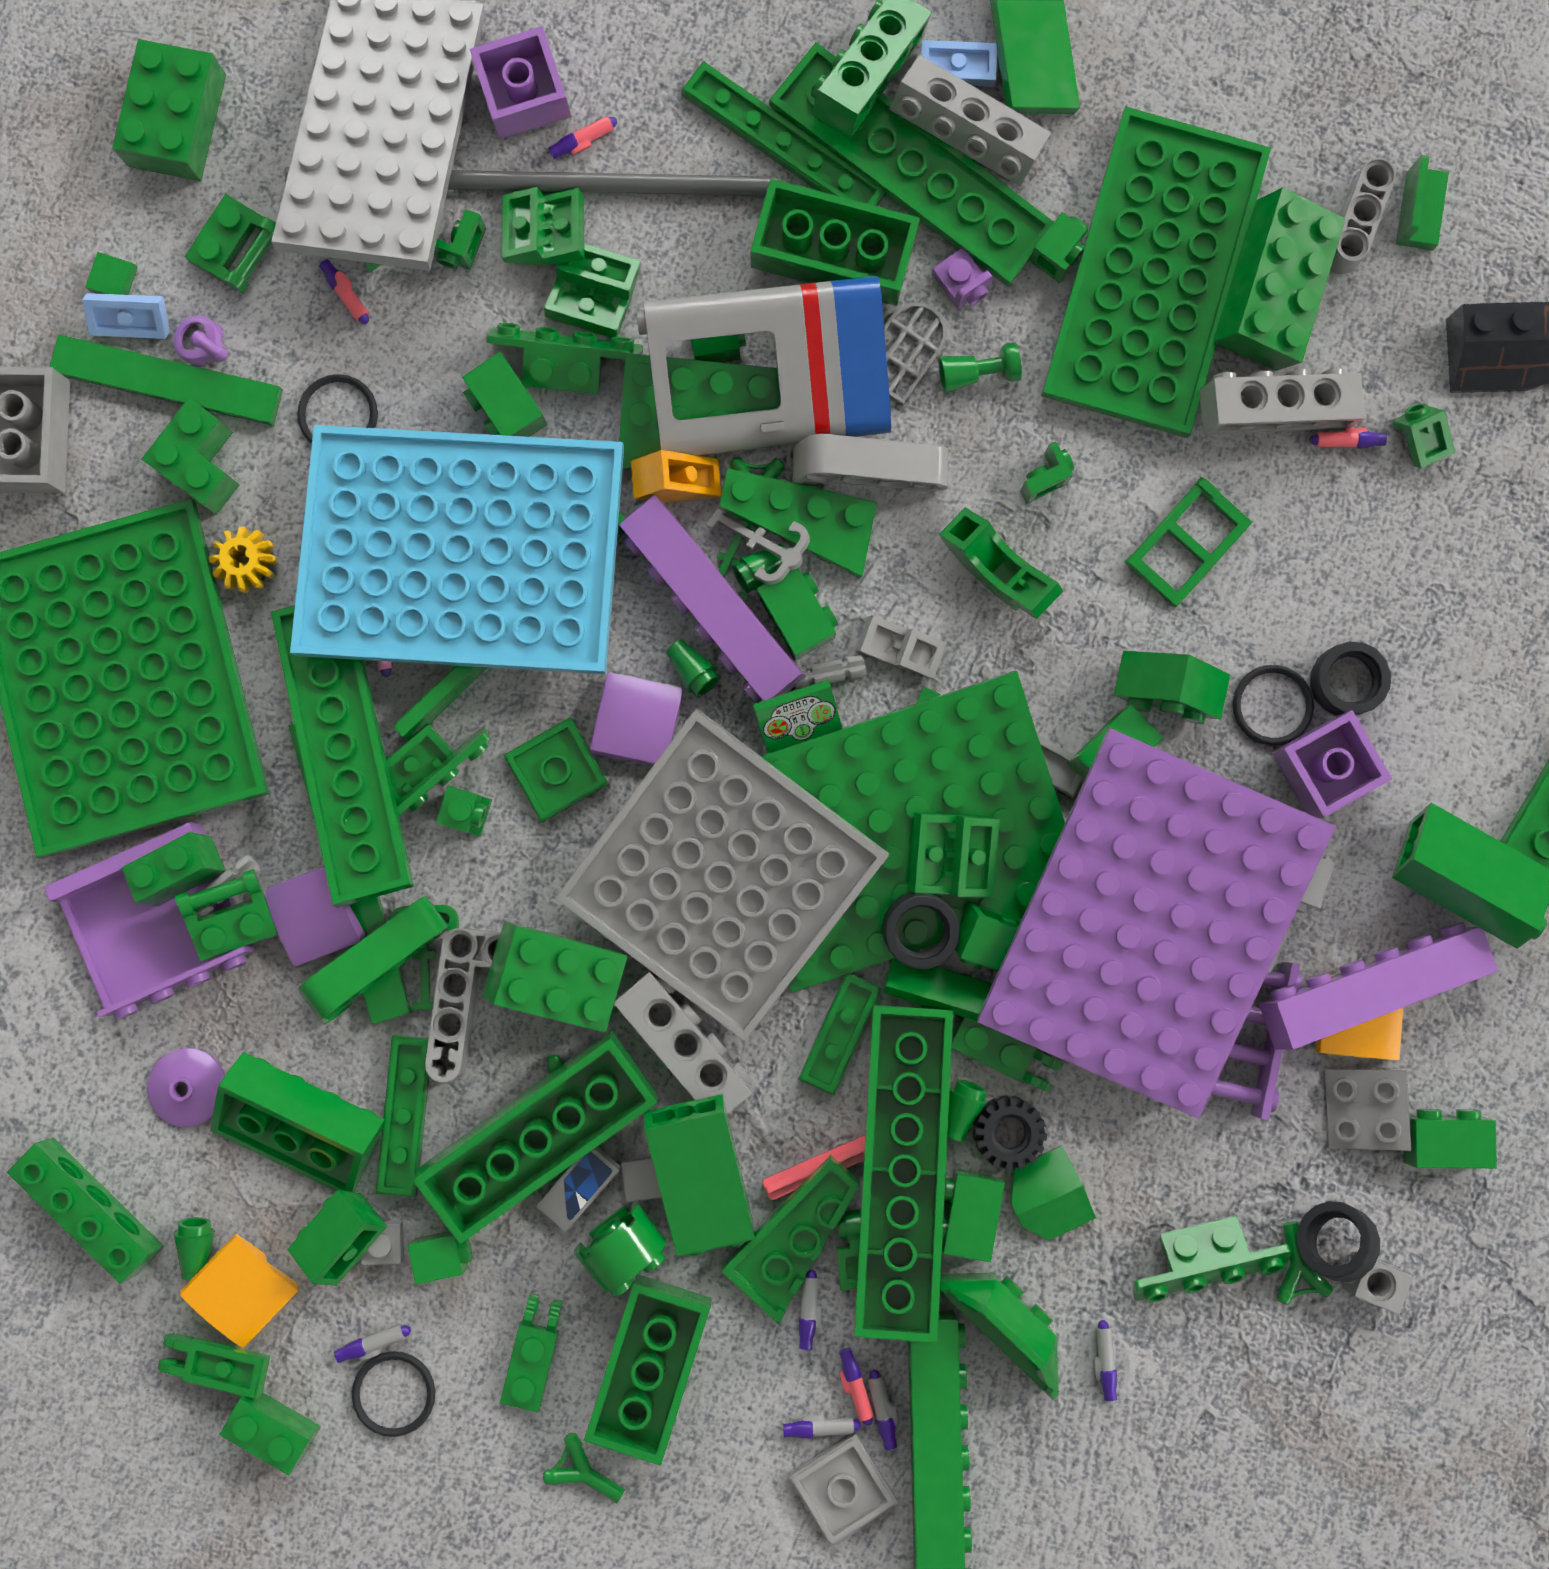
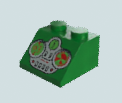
M829 679L753 704L754 716L767 753L842 728Z

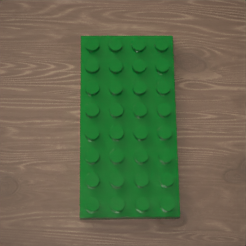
M1127 106L1124 107L1085 240V248L1081 254L1042 390V397L1188 438L1191 435L1200 404L1199 389L1205 386L1216 347V343L1213 342L1256 204L1271 147Z

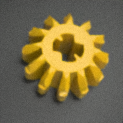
M239 526L236 536L229 530L224 531L226 542L224 544L219 541L213 542V547L219 550V554L208 557L210 563L218 566L213 571L214 577L218 580L224 579V587L229 590H233L238 586L240 592L249 593L251 584L259 590L264 589V583L261 578L263 576L269 579L275 578V574L268 569V566L279 563L278 558L270 554L275 548L274 544L270 540L263 541L264 534L259 530H254L250 534L249 530L244 526ZM242 555L250 558L246 565L238 562Z

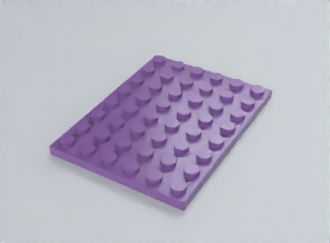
M1108 727L977 1017V1022L1199 1119L1336 826Z

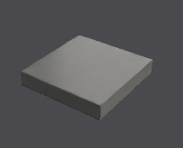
M856 1431L788 1474L789 1480L830 1547L898 1504V1499Z

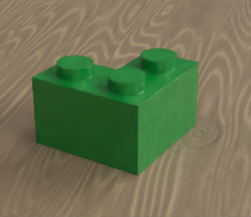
M190 398L186 400L141 458V460L216 515L240 486L229 475L211 463L233 432Z
M1123 650L1113 696L1127 701L1128 705L1132 704L1138 711L1150 712L1151 706L1160 707L1162 712L1182 715L1181 720L1204 724L1205 718L1221 720L1231 674L1189 654Z

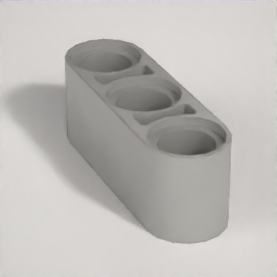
M1373 158L1366 162L1350 184L1339 214L1346 218L1330 269L1336 274L1350 273L1370 251L1396 178L1395 167L1384 158ZM1367 177L1375 179L1379 187L1371 185L1367 181ZM1354 211L1362 213L1366 218V222L1358 220L1354 215ZM1341 246L1350 248L1354 257L1344 254Z

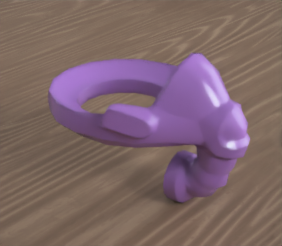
M203 315L191 316L178 326L174 334L173 345L175 352L180 358L189 362L191 366L203 367L206 362H223L228 356L222 341L224 335L223 328ZM192 325H203L205 334L201 331H196L190 338V343L196 349L186 350L182 344L185 331Z

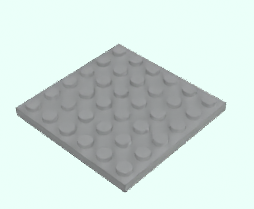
M695 709L555 899L745 1041L887 859L889 853L700 710Z

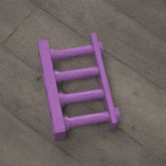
M1281 962L1280 972L1272 971L1267 973L1262 985L1274 987L1276 990L1294 985L1296 990L1301 988L1302 974L1299 973L1300 964ZM1251 1007L1245 1021L1266 1026L1261 1009ZM1268 1031L1264 1050L1234 1043L1228 1056L1231 1059L1261 1065L1256 1088L1217 1080L1211 1095L1253 1104L1251 1115L1269 1121L1270 1112H1275L1279 1101V1091L1275 1087L1283 1049L1274 1048Z

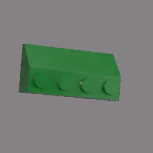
M242 1052L218 1085L210 1131L329 1189L355 1192L379 1142L385 1120L376 1116L375 1113L368 1109H361L341 1099L333 1092H326L307 1083L300 1076L286 1073L262 1058H255Z

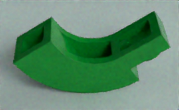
M966 507L939 533L943 542L966 569L987 589L1015 611L1020 608L1035 619H1038L1063 592L1057 581L1018 556L1001 539L989 521Z

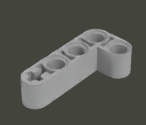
M809 435L793 447L792 483L818 489L825 488L834 482L916 491H943L948 488L949 449L936 445L842 435Z
M458 928L449 931L443 939L425 1062L426 1071L434 1081L440 1083L449 1082L461 1076L466 1070L481 967H491L494 957L492 949L499 940L501 932ZM462 934L470 938L472 942L471 952L465 957L459 956L454 949L456 938ZM456 973L463 976L466 981V990L460 996L453 994L449 989V980ZM448 1013L457 1015L461 1021L460 1031L456 1035L448 1033L443 1026L444 1018ZM440 1041L445 1043L458 1041L459 1046L449 1048L448 1055L449 1061L455 1062V1067L445 1072V1066L439 1064V1059L447 1055L448 1045L441 1046Z

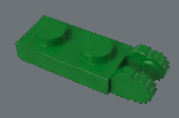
M965 1017L962 1018L952 1038V1049L1019 1082L1023 1080L1047 1093L1051 1092L1053 1085L1040 1076H1034L1026 1072L1032 1058L1042 1062L1044 1066L1052 1070L1061 1071L1064 1064L1036 1050V1047Z
M530 1293L523 1321L520 1322L500 1404L538 1413L559 1334L557 1326L563 1301L554 1299L549 1308L547 1327L533 1324L540 1301L538 1300L539 1295Z
M169 1333L164 1336L163 1345L165 1347L187 1352L186 1361L175 1358L159 1360L158 1370L160 1372L182 1377V1381L252 1399L262 1396L270 1360L269 1355L201 1338L184 1336L183 1334Z

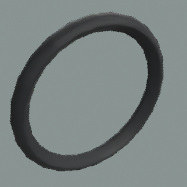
M334 374L317 379L309 385L299 401L297 411L299 427L309 443L312 444L313 434L306 423V406L314 392L329 383H348L359 389L366 397L370 409L369 423L366 428L376 427L378 418L377 403L373 393L364 383L349 375Z
M1265 665L1255 668L1242 678L1234 692L1233 713L1236 722L1250 739L1260 744L1276 746L1290 743L1305 732L1312 720L1314 698L1311 689L1304 678L1287 667ZM1266 673L1283 674L1293 679L1303 691L1306 701L1304 718L1296 730L1286 736L1278 738L1262 736L1253 731L1243 718L1241 712L1242 694L1251 680L1259 675Z
M396 1351L381 1353L368 1360L356 1374L352 1386L353 1408L358 1419L372 1432L388 1437L407 1435L424 1424L431 1414L436 1392L434 1380L423 1362L413 1355ZM401 1360L411 1364L421 1373L426 1383L427 1401L424 1410L416 1420L404 1427L386 1428L376 1424L367 1416L361 1405L360 1389L363 1379L370 1369L383 1361Z

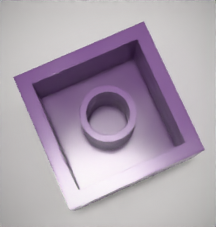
M543 26L469 49L499 139L571 117L567 98Z
M1353 710L1332 718L1272 752L1305 812L1316 818H1324L1392 780L1391 775Z

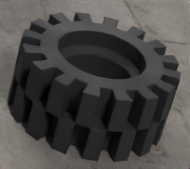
M1006 1095L1000 1096L996 1100H989L988 1105L983 1108L973 1124V1139L976 1142L978 1151L992 1165L997 1168L1002 1167L1005 1170L1012 1171V1168L1020 1170L1026 1168L1025 1165L1029 1162L1033 1164L1037 1160L1035 1157L1038 1153L1042 1154L1045 1148L1043 1147L1044 1140L1047 1141V1133H1045L1044 1129L1046 1124L1041 1118L1039 1111L1027 1101L1015 1096L1008 1097ZM1008 1117L1018 1119L1024 1127L1023 1140L1012 1148L999 1145L994 1135L998 1122Z

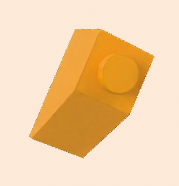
M660 450L631 461L634 499L647 501L655 494L665 503L721 497L719 462L716 458Z

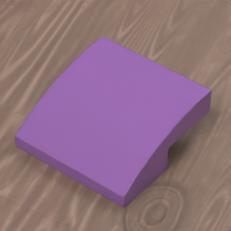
M608 672L597 714L590 753L654 766L674 739L675 725L683 697V688Z
M324 866L268 887L265 890L276 930L294 967L354 945L366 936L350 905L339 908L332 905Z

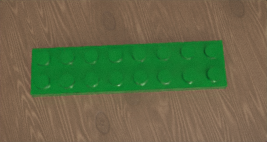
M815 42L769 99V107L881 187L888 197L913 216L919 217L921 222L958 250L963 249L971 256L975 263L986 271L988 270L991 275L1009 287L1029 262L1034 247L1054 221L964 153L889 110L893 100L884 93L850 139L812 116L811 112L816 99L811 96L814 86L822 75L826 77L832 72L830 70L831 65L835 59L833 54Z
M295 605L271 611L332 905L339 908L414 887L364 660L294 656L290 653Z

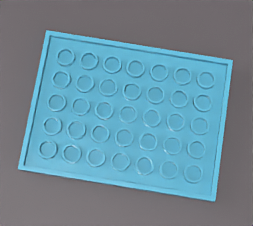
M314 425L290 653L294 656L606 675L624 458L623 442Z

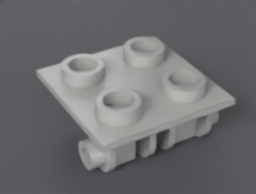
M1380 1068L1381 1070L1325 1069L1329 1148L1411 1151L1407 1070H1397V1068Z

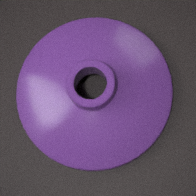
M194 1048L172 1051L162 1057L150 1073L147 1085L149 1102L155 1113L171 1125L178 1127L200 1125L210 1120L213 1116L217 1088L225 1073L219 1062L207 1052ZM179 1082H184L188 1086V1093L185 1096H181L177 1092Z

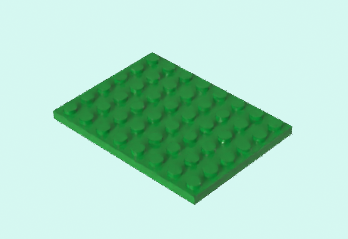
M192 498L0 552V705L37 858L44 859L270 794L216 579L213 575L212 563L209 562L208 557L210 555L197 503Z
M1012 671L760 755L889 853L887 859L790 982L791 992L793 993L895 958L887 948L882 934L883 917L891 903L899 896L910 892L908 889L915 812L1000 819L994 897H957L952 894L935 895L941 897L955 912L959 924L969 902L1014 917L1024 915L1065 825V821L1018 671ZM916 907L908 910L901 917L898 923L897 934L903 946L915 952L940 943L943 937L944 925L936 911L928 907Z

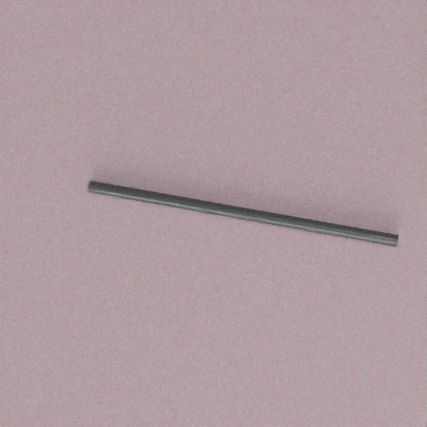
M290 167L285 168V182L287 180ZM452 170L448 190L522 191L538 187L540 192H562L579 188L581 192L766 196L770 178L778 180V177Z

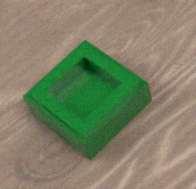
M97 252L85 288L96 294L129 295L138 267L132 262Z

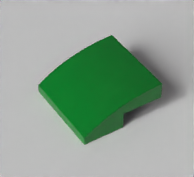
M538 187L502 195V260L505 263L522 265H550L584 260V196L580 189L574 188L543 196Z
M584 243V260L558 264L556 268L557 278L544 307L545 317L608 337L618 336L635 288L641 261Z
M915 812L908 891L924 894H952L957 897H994L1000 819Z

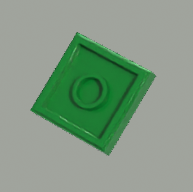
M571 717L503 755L541 823L610 785Z

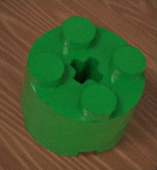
M632 1202L630 1212L625 1206L615 1211L589 1232L593 1240L586 1247L580 1242L574 1250V1255L603 1292H610L615 1298L623 1294L632 1285L631 1279L642 1270L649 1273L664 1261L665 1256L661 1252L664 1250L667 1240L639 1203Z

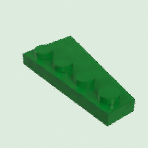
M727 468L718 509L756 528L761 527L793 546L800 540L799 534L788 531L795 521L804 526L809 534L810 542L805 549L806 551L817 555V558L829 564L833 563L847 570L849 574L859 579L863 576L877 502Z
M830 1154L754 1232L755 1240L747 1241L741 1245L722 1264L721 1272L779 1324L792 1297L797 1294L803 1284V1279L812 1263L816 1262L823 1250L825 1241L831 1231L836 1228L859 1189V1180Z

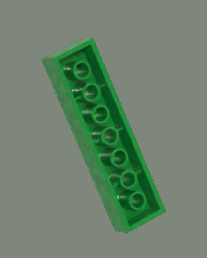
M873 1005L854 1337L937 1343L953 1010Z

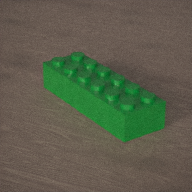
M610 1030L420 1166L412 1181L459 1244H462L658 1103L657 1091L614 1032Z

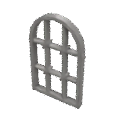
M909 303L899 307L886 320L884 325V333L891 324L899 329V335L886 352L887 362L890 361L899 367L897 369L899 372L889 385V396L902 406L935 359L941 355V350L947 338V326L943 316L934 307L925 303ZM909 309H917L905 326L895 320L902 312ZM923 310L932 313L936 319L924 336L921 337L912 331L914 329L912 326ZM940 323L942 340L937 348L930 343V336ZM907 334L917 341L915 343L917 346L906 362L903 363L894 357L896 355L894 352ZM924 346L934 354L919 374L911 369L913 367L911 364ZM906 372L916 380L902 399L892 391Z

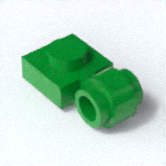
M860 1209L845 1211V1215L838 1222L839 1240L847 1239L848 1243H850V1246L836 1247L840 1290L857 1289Z

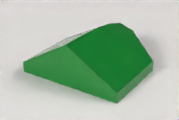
M1062 1145L1035 1157L1037 1160L1033 1164L1027 1163L1025 1165L1026 1168L1020 1170L1013 1168L1011 1205L1021 1226L1049 1241L1096 1219L1084 1186Z

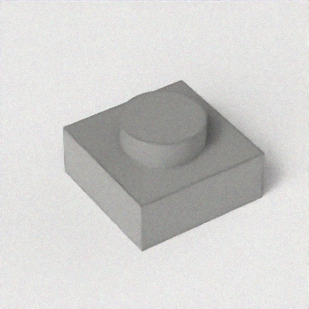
M403 1221L384 1222L387 1225L386 1229L363 1254L361 1265L401 1264L404 1261Z

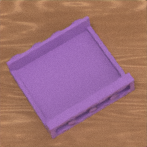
M186 823L44 887L49 901L60 902L104 1009L96 1012L98 1017L113 1015L115 1020L130 1016L138 1012L137 1004L150 999L151 1004L168 999L174 995L173 988L184 983L190 988L211 979L209 972L220 967L223 968L224 972L237 968L246 963L244 956L256 952L253 944H249L200 961L184 918L179 911L176 898L160 906L135 903L121 867L188 832L206 835L201 824ZM220 875L189 890V895L205 890L206 886ZM233 897L225 899L220 904L216 903L214 909L208 914L236 905Z

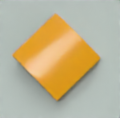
M1403 1008L1317 1040L1315 1052L1400 1060Z
M235 1233L180 1290V1296L209 1324L243 1349L299 1289L296 1281L267 1262L264 1252Z

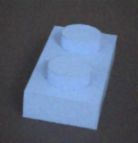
M922 40L921 56L972 86H995L997 66L996 43Z
M87 293L82 299L90 336L166 339L170 333L164 298L162 296Z

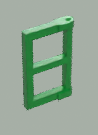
M1200 477L1190 491L1124 562L1136 575L1142 578L1176 608L1253 522L1226 499L1207 479ZM1200 494L1235 525L1211 554L1176 523L1177 519ZM1166 532L1171 534L1202 562L1178 591L1171 587L1142 560Z

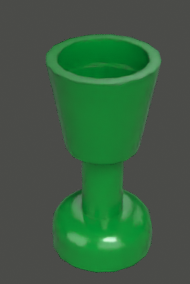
M1016 342L1004 344L1000 349L999 357L976 361L974 356H939L938 358L940 380L945 394L977 383L979 376L1002 372L1004 378L1010 382L1019 381L1022 378L1021 358Z

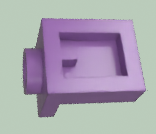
M963 249L958 250L935 266L931 273L957 309H960L967 303L970 306H974L989 293L987 289L989 288L992 275L988 270L982 273L971 256Z

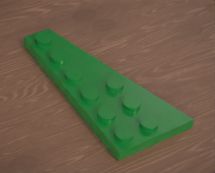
M626 352L619 442L624 444L623 469L631 467L632 460L661 450L650 355ZM666 357L673 416L678 420L772 410L780 405L777 368Z

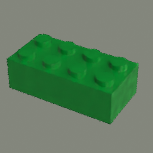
M770 178L750 250L751 268L807 283L878 276L882 303L897 306L920 218Z
M1284 187L1257 199L1213 342L1275 371L1302 363L1346 218Z
M640 1274L636 1275L585 1434V1442L661 1466L711 1308V1297Z

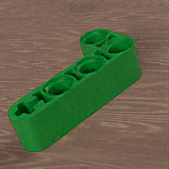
M424 896L307 979L298 988L299 993L322 1024L325 1025L346 1011L353 1004L354 999L427 947L450 927L429 899Z

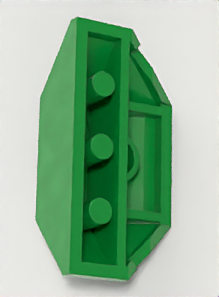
M993 1272L941 1274L940 1292L1054 1400L1059 1395L1057 1336L1049 1326L1053 1319L1037 1304L1030 1308L1020 1299L1024 1292L1008 1276L1001 1280Z

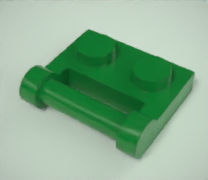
M224 194L184 257L191 264L239 293L244 294L249 286L248 278L272 243L276 222L263 217L229 195ZM254 229L260 230L234 272L229 271L228 269Z
M254 869L243 872V877L189 895L187 891L175 896L179 911L184 918L200 961L278 935L268 903ZM248 892L251 897L250 900L198 917L196 912L198 908Z

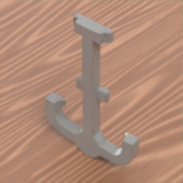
M720 509L716 510L706 524L712 529L717 528L720 524L749 540L746 544L748 548L753 550L758 545L781 558L782 564L775 573L767 574L763 567H760L755 573L756 579L770 585L781 582L790 570H795L801 566L803 562L802 554L810 542L806 528L795 521L788 531L799 534L800 540L794 548L787 550L763 538V535L766 533L763 528L758 527L754 533L726 517L727 513Z

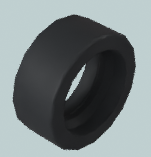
M1349 641L1328 649L1317 658L1311 670L1310 687L1314 699L1324 710L1335 716L1353 710L1357 716L1374 710L1385 700L1391 687V671L1387 660L1376 648L1364 642ZM1345 657L1357 658L1369 668L1372 677V687L1368 695L1362 700L1345 702L1332 692L1328 682V674L1332 665L1339 659Z
M909 892L901 895L889 905L883 917L882 934L887 948L900 963L911 968L929 969L941 965L953 954L959 942L960 926L956 914L941 897L935 894ZM916 907H928L936 911L944 925L943 937L940 943L932 950L924 953L906 949L900 942L897 934L898 923L901 917L908 910Z
M1327 1201L1315 1205L1303 1216L1297 1228L1296 1244L1302 1260L1312 1271L1333 1281L1351 1282L1364 1277L1373 1269L1380 1255V1237L1376 1225L1365 1213L1344 1202ZM1334 1218H1345L1351 1221L1357 1227L1361 1236L1360 1248L1356 1256L1349 1263L1341 1266L1331 1265L1324 1261L1317 1250V1236L1322 1226Z

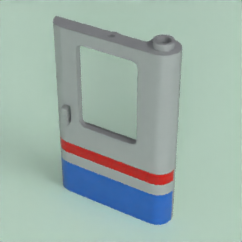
M878 276L643 302L644 310L636 311L639 335L647 334L661 450L690 455H705L797 444L805 437L814 434L860 437L891 433V408L883 307ZM761 331L773 333L780 391L779 407L772 410L678 420L673 416L665 347L669 342Z

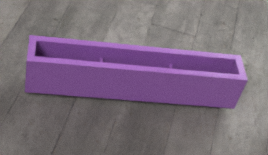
M655 494L619 524L626 532V535L622 538L624 543L636 556L641 552L651 563L646 567L650 575L660 586L666 581L675 593L670 596V599L684 615L689 611L699 622L694 626L696 631L707 644H710L713 640L723 651L718 656L732 674L739 670L748 681L743 685V688L756 703L786 694L806 677Z
M1464 922L1452 924L1441 928L1442 935L1432 939L1431 935H1424L1407 941L1409 948L1398 951L1397 947H1392L1373 954L1375 960L1364 964L1363 960H1357L1339 967L1341 973L1330 977L1329 972L1321 973L1305 979L1307 986L1297 990L1294 985L1272 991L1273 999L1259 1003L1274 1048H1299L1498 972L1484 930L1479 927L1466 928Z

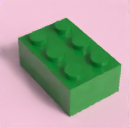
M138 39L112 149L128 167L202 181L226 78V73L213 53Z
M504 921L482 998L493 1005L606 1032L628 955L609 948Z

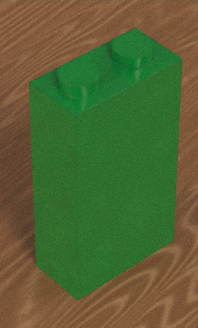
M1432 802L1410 821L1393 872V879L1516 949L1530 939H1537L1543 933L1547 925V920L1544 917L1549 905L1548 868Z
M723 1094L646 1111L644 1113V1130L677 1257L687 1254L697 1256L710 1249L723 1246L737 1247L747 1241L755 1240L753 1217Z

